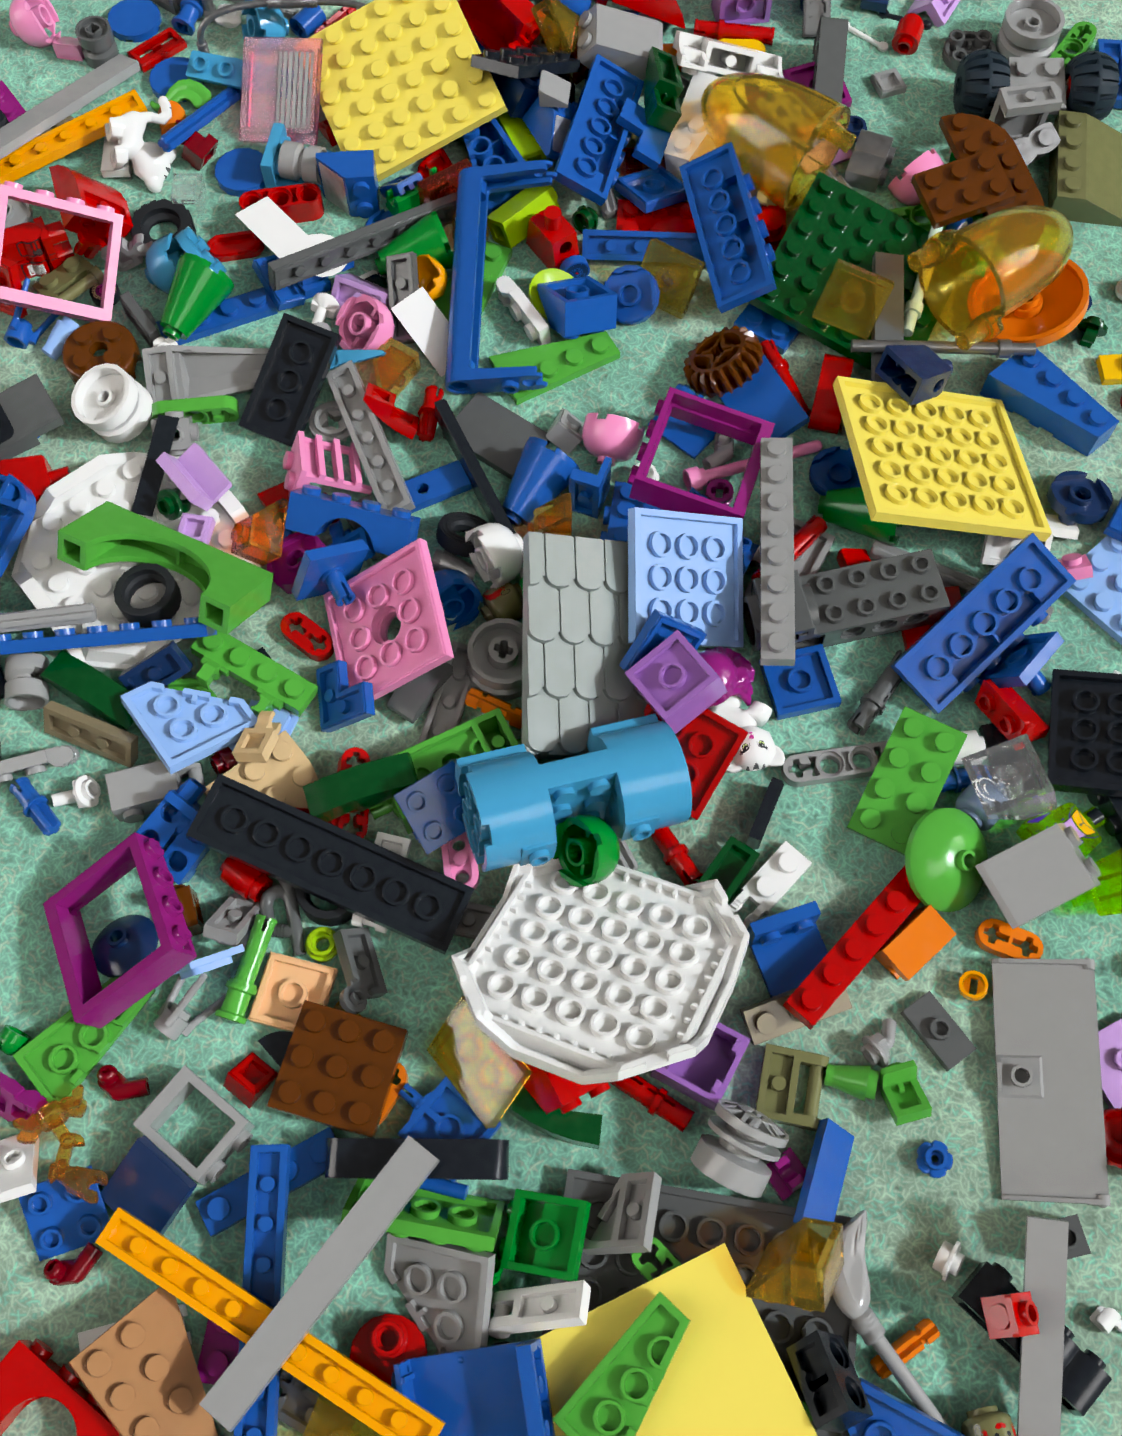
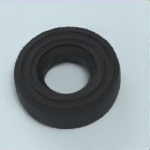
M451 512L440 519L436 530V539L446 551L457 556L470 558L469 553H475L471 540L465 542V537L455 532H467L475 527L487 524V522L470 513Z

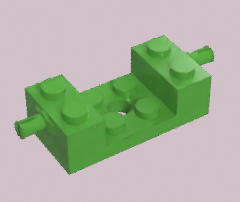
M498 707L397 754L406 752L411 754L417 778L420 780L442 767L449 759H458L522 744V738L516 740ZM394 797L369 808L374 820L393 811L401 819L407 834L412 833L413 830Z

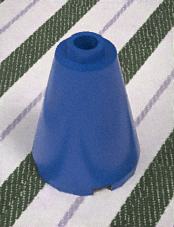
M529 437L525 443L502 504L509 521L517 527L520 524L528 525L569 486V477L573 468L580 469L573 459L562 450L556 448L553 451L546 448L545 446L548 442L537 437Z

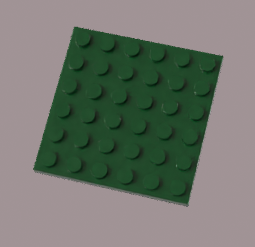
M819 171L775 251L776 260L771 262L777 289L748 303L845 357L854 359V362L871 370V352H851L852 339L871 340L872 256L875 252L904 255L905 309L906 302L912 296L930 232ZM941 238L922 300L924 308L921 318L916 321L913 335L910 337L904 336L906 341H928L960 274V261L965 252L948 245V242Z

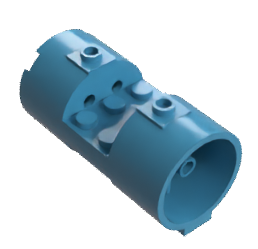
M656 713L590 728L587 741L589 753L544 764H538L535 756L531 752L526 751L524 744L456 759L455 779L459 796L465 795V798H462L464 826L477 864L484 863L481 865L482 872L515 864L520 866L527 864L539 866L547 863L551 858H554L556 852V826L558 823L564 822L566 818L573 816L592 815L604 819L611 825L617 838L621 839V841L631 838L634 841L643 840L651 836L656 829L687 822L692 811L691 782L684 753L672 728L666 722L658 721Z

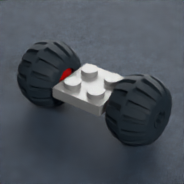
M982 49L973 51L962 58L956 71L953 90L954 109L956 114H972L989 120L999 88L1055 81L1063 101L1060 110L1087 113L1101 121L1110 114L1116 102L1119 89L1118 65L1114 58L1099 51L1081 53L1073 57L1066 67L1064 66V58L1009 57L1007 60L1005 56L994 50ZM1059 111L1049 112L1048 114L1057 115Z

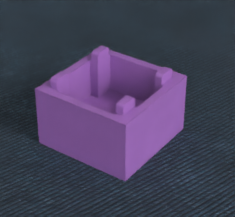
M712 0L711 2L715 21L718 22L719 19H725L727 23L750 25L769 22L772 0Z
M676 630L625 672L634 688L661 720L672 728L675 734L728 692L720 676L679 630Z
M718 1022L708 1045L697 1056L652 1070L650 1076L714 1110L718 1100L722 1099L751 1039Z

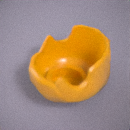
M422 254L417 257L419 288L423 286L432 300L436 301L446 290L447 271L435 258L429 254Z

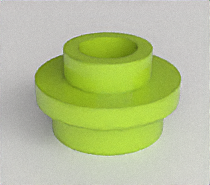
M318 927L312 930L305 941L307 954L317 962H327L336 957L338 953L333 939V934L336 932L329 927ZM320 940H328L330 944L326 950L321 951L317 949V944Z

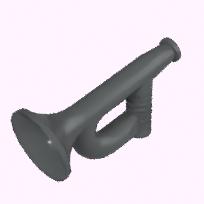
M278 880L280 884L268 887L259 899L260 915L266 916L261 930L264 931L269 917L275 919L273 902L277 898H281L285 905L287 924L277 923L272 937L290 938L293 949L292 957L306 955L295 887Z

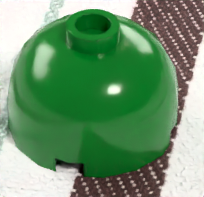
M592 815L573 816L566 818L562 823H558L556 826L557 847L553 859L559 858L563 868L558 870L561 877L570 885L579 888L605 880L617 867L620 858L618 838L611 825L605 820Z

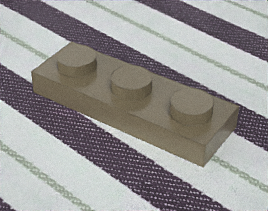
M52 700L43 707L45 733L129 768L136 763L138 759L137 735Z
M797 988L739 1009L748 1036L751 1039L750 1041L754 1046L805 1027L802 1022L783 1007L785 1001ZM846 989L820 1020L852 1008Z

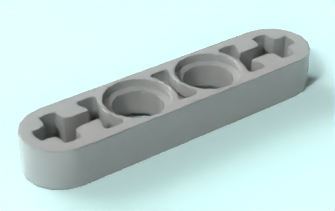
M888 741L795 754L785 760L781 769V776L792 787L870 777ZM863 754L869 758L871 766L866 769H860L854 765L853 757ZM825 759H831L837 763L838 771L828 774L821 769L820 762ZM811 761H814L816 776L812 775L813 769L803 771L800 778L796 777V774L793 772L789 773L793 764H797L799 769H807L810 767Z

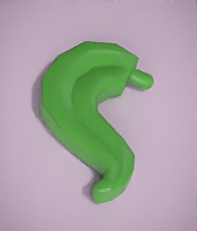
M191 79L178 80L165 95L168 101H176L178 103L183 100L189 101L195 109H199L212 99L211 91L202 83ZM151 101L152 109L158 113L160 105Z

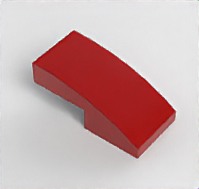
M368 382L363 397L367 406L386 425L413 440L418 429L419 417L395 407L396 394Z

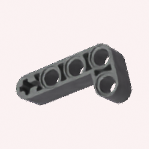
M820 17L813 45L814 57L812 60L815 61L811 97V108L818 116L839 117L843 94L848 19Z

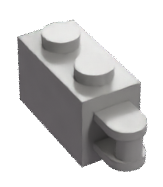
M158 760L105 774L112 813L120 822H139L144 819V815L151 814L161 801L164 800L169 790L178 789L184 783L181 778L189 776V778H195L205 786L201 764L193 763L170 774L162 761Z

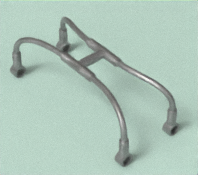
M202 0L204 19L198 27V41L196 45L198 51L210 53L207 41L204 39V32L211 22H215L216 18L239 10L267 7L268 9L317 8L318 5H334L360 9L367 4L354 0H253L216 9L213 0Z

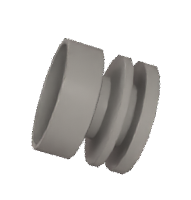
M719 1099L714 1109L718 1116H711L708 1125L720 1137L702 1134L690 1160L702 1173L724 1187L744 1196L759 1198L762 1196L772 1175V1171L760 1159L778 1162L781 1152L777 1148L786 1147L789 1135L770 1118L754 1108L727 1099Z

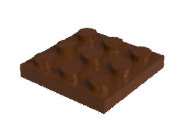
M304 1000L267 1107L363 1137L375 1138L409 1034L408 1030Z

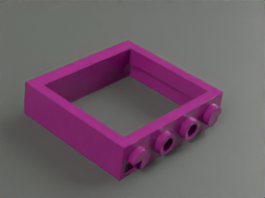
M670 387L665 401L658 400L654 415L658 416L657 421L651 419L645 435L646 438L650 439L649 442H642L636 460L641 461L639 467L635 465L632 467L627 483L632 485L629 498L668 511L744 518L760 470L761 438L771 437L775 423ZM670 416L753 445L733 507L647 477Z
M134 832L43 903L74 1022L103 1028L197 957L191 940L192 934L187 928L182 913L183 906L177 897L173 885L174 878L168 870L164 858V849H161L160 843L154 840V838H148ZM136 867L161 946L106 988L102 989L80 909Z

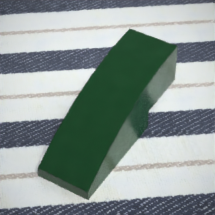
M652 46L649 50L645 77L644 106L646 124L671 133L682 116L678 97L684 88L676 56Z
M61 650L40 675L41 678L93 716L98 715L109 724L125 731L134 722L123 706L120 697L129 692V690L78 658Z
M406 752L339 771L303 786L310 815L329 822L354 809L362 812L394 797V794L418 781L411 754Z
M730 836L698 883L718 879L728 896L729 904L759 858L760 853Z
M494 1087V1099L512 1115L530 1127L552 1138L573 1145L599 1150L603 1115L575 1111L562 1114L559 1108L546 1115L527 1090Z

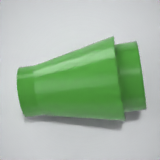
M828 1064L824 1085L833 1087L864 1102L865 1098L875 1100L879 1071L871 1069V1065Z

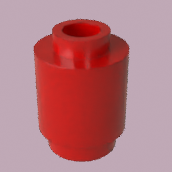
M909 13L899 20L892 39V48L895 52L901 55H912L917 51L924 31L923 20L919 15Z
M229 857L224 860L220 867L222 872L220 880L246 900L251 899L254 902H258L262 893L272 886L273 880L267 874Z

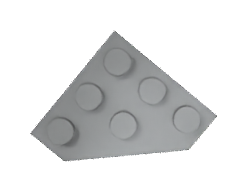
M387 1233L384 1273L392 1285L396 1283L408 1302L405 1305L420 1331L424 1332L426 1330L438 1351L435 1354L486 1347L488 1343L496 1254L486 1251L472 1252L463 1246L452 1244L435 1245L426 1239L410 1236L398 1238Z

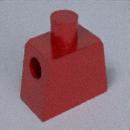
M548 206L545 210L529 219L526 244L547 268L560 269L561 263L566 258L579 255L577 233L562 216L561 209L558 206Z
M43 455L0 460V474L5 476L10 474L32 490L36 498V504L46 488L71 473L68 466L52 470Z

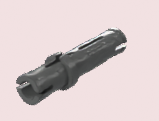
M902 650L896 652L892 661L885 668L869 693H865L861 697V704L848 720L847 727L855 734L865 735L874 719L885 711L887 700L901 683L902 678L891 668V665L901 656Z

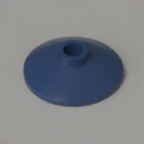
M127 915L107 925L99 933L92 946V954L97 971L104 976L118 978L155 951L159 938L154 923L142 915Z

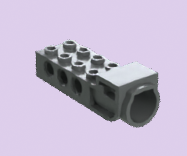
M932 549L799 576L798 570H794L795 650L823 644V647H829L935 624L949 610L951 605ZM760 578L753 579L751 595L743 597L744 624L754 652L760 651Z

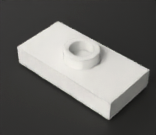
M27 1131L0 1140V1203L36 1192L40 1143L39 1135L36 1131Z

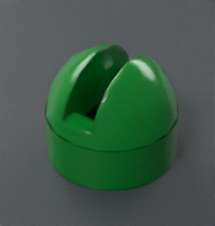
M5 1025L0 1033V1050L6 1055L12 1056L29 1043L31 1036L16 1027Z

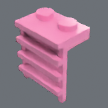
M298 430L291 451H286L283 458V469L287 470L284 488L289 491V497L290 491L300 489L303 485H310V482L371 495L372 487L362 484L360 460L353 442L348 447L340 445V439L334 438L332 443L322 440V435L316 434L314 439L304 436V431ZM324 450L331 451L334 478L326 476ZM342 454L349 457L352 482L344 480Z

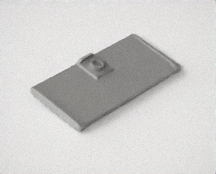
M1090 958L1073 960L991 959L1001 1200L1087 1204L1101 1208L1111 1206L1108 1187L1095 988V960Z

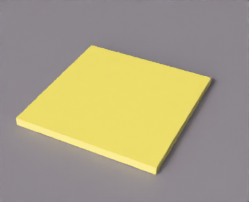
M725 1243L589 1311L587 1325L554 1329L536 1338H541L552 1417L554 1418L655 1296L662 1292L691 1322L636 1436H818ZM553 1421L555 1436H567Z

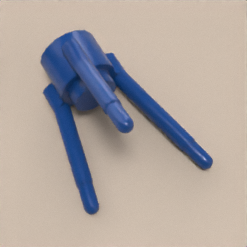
M29 278L24 279L22 291L28 292ZM16 306L13 318L4 335V340L9 345L21 349H26L28 344L36 345L39 337L59 315L51 314L33 332L32 324L20 318L23 307Z

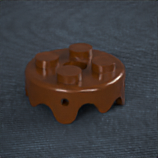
M99 320L80 326L69 335L62 350L63 364L75 385L85 372L96 365L105 363L118 365L136 379L135 367L137 362L142 360L139 347L132 333L125 326L112 321ZM97 350H107L102 356H93Z

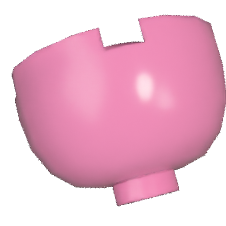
M12 0L9 8V26L15 36L19 37L26 44L38 48L48 47L55 40L61 38V31L55 34V23L59 22V18L49 0ZM45 28L52 32L50 37L45 32Z
M932 148L931 151L924 152L904 168L905 172L901 175L902 179L899 180L896 176L888 185V189L901 203L908 206L919 205L921 202L911 183L913 175L944 165V162L935 149Z
M361 294L362 296L357 298L354 296L348 298L341 306L335 325L339 326V335L342 337L339 344L344 350L384 351L393 338L395 327L393 316L387 306L367 294Z
M588 413L585 416L582 439L588 452L598 457L597 463L602 465L605 456L612 458L611 467H613L615 462L627 461L635 455L640 448L645 431L644 427L639 428L640 423L614 414H607L606 419H597L598 413Z

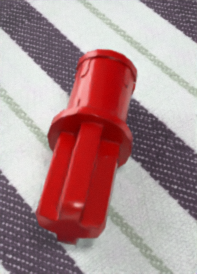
M436 385L426 387L423 405L418 410L420 420L417 435L422 442H431L435 436L437 420L435 418L434 402L441 400L444 396L442 388L438 390V395H436L438 389Z

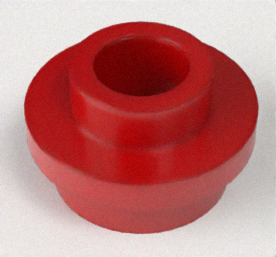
M385 1317L378 1320L372 1326L369 1333L370 1348L376 1356L382 1359L398 1357L405 1350L408 1343V1332L405 1325L393 1317ZM386 1330H392L396 1335V1341L392 1346H386L382 1342V1335Z

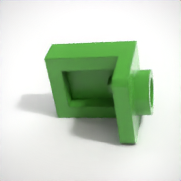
M914 1060L903 1063L895 1062L880 1070L879 1089L896 1126L931 1116L932 1107L917 1080V1065Z

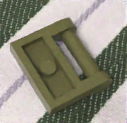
M76 254L73 257L67 258L62 265L52 272L43 275L32 287L37 294L73 301L95 284H102L104 273L98 266H93L84 257Z
M766 1043L755 1110L763 1113L775 1123L817 1132L819 1120H821L817 1117L823 1074L829 1064V1057ZM800 1064L810 1067L803 1114L794 1113Z

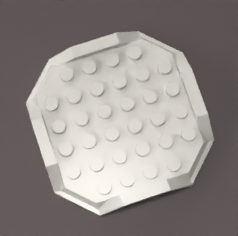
M147 453L101 454L46 488L37 502L33 521L20 543L11 575L36 609L93 603L97 611V620L95 622L50 627L53 632L56 629L75 628L76 634L87 633V627L107 625L108 631L119 630V624L129 623L116 605L113 592L116 582L124 572L133 566L144 563L111 562L83 571L57 559L58 530L106 501L132 511ZM164 472L160 491L166 488H178ZM230 490L208 511L194 504L191 505L190 511L187 512L188 514L210 516L216 522L209 543L210 546L260 568L263 566L267 550L266 540L243 505ZM181 492L180 499H187L185 495ZM157 504L155 505L153 516L141 515L177 531L181 517L176 520L167 519L158 511ZM168 569L177 582L182 596L180 608L172 618V625L184 624V618L199 617L200 597L203 591L187 577ZM162 583L144 585L134 593L130 605L133 608L140 609L151 607L160 601L165 594L166 587ZM173 639V640H174L175 643H177V642H179V641L182 640V639ZM172 640L67 649L70 655L98 671H125Z
M551 858L550 861L539 866H532L530 864L523 866L519 864L513 865L503 897L471 947L451 955L452 966L474 1022L483 1033L510 1057L580 1085L620 1081L697 1056L708 1045L733 992L749 944L750 934L739 915L733 914L728 905V896L718 879L680 886L617 864V867L605 880L579 888L570 885L561 877L558 870L563 868L559 858Z

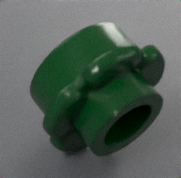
M582 205L573 214L572 222L575 229L583 234V229H597L598 215L591 207Z

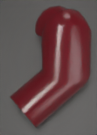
M113 1065L102 1066L97 1072V1082L100 1089L115 1101H124L150 1095L149 1079L147 1077L128 1081Z
M88 1242L76 1259L50 1260L44 1267V1277L56 1286L78 1284L86 1278L104 1252L91 1242Z

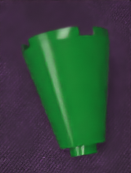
M436 211L428 213L377 251L379 257L374 260L381 276L387 274L386 256L411 251L416 253L417 257L422 254H429L439 261L445 270L452 269L453 251H451L448 238Z
M184 253L178 259L160 320V325L164 328L162 332L175 341H179V339L186 340L231 294L234 288L232 280L222 270H219L218 274L209 268L212 263L191 253Z
M861 486L827 490L826 496H820L818 514H823L824 521L888 545L898 544L900 536H895L896 527H902V524L871 521Z

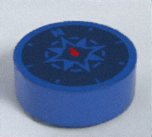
M581 255L570 256L560 265V270L569 273L574 278L588 276L590 273L588 262Z

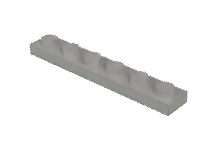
M350 360L329 371L326 378L377 502L381 503V508L391 511L394 507L410 511L415 509L416 507L379 419L363 400L365 386L356 365Z

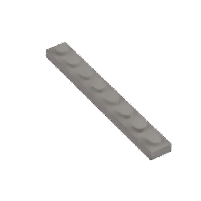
M761 438L760 665L795 666L793 438Z

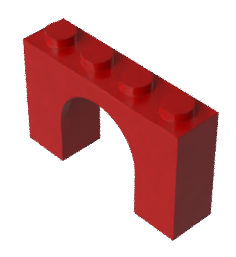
M37 1338L33 1342L31 1340H18L0 1362V1436L27 1405L42 1397L55 1399L69 1410L76 1425L77 1436H120L91 1394L78 1384L81 1380L73 1369L67 1364H63L62 1367L58 1366L50 1358L54 1354L53 1350L43 1341Z

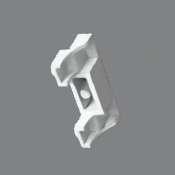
M676 30L672 47L677 50L676 59L678 65L682 66V72L697 75L699 70L715 76L718 73L727 75V79L743 83V80L752 81L759 85L758 90L770 94L774 93L775 89L782 90L785 88L787 80L783 76L781 56Z

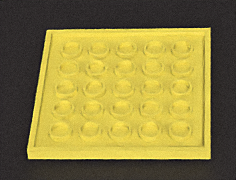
M374 0L295 45L299 57L301 52H304V69L306 52H309V80L311 53L315 52L313 89L340 150H373L378 182L508 111L491 73L471 67L472 54L482 53L457 0Z
M843 376L836 377L833 388L871 521L1024 539L1027 535L1034 533L1040 541L1044 542L1052 534L1002 400L942 391L937 397L910 406L887 383Z

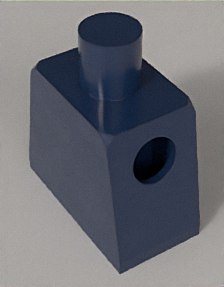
M886 345L875 372L911 406L939 396L953 372V365L949 359H941L925 345Z

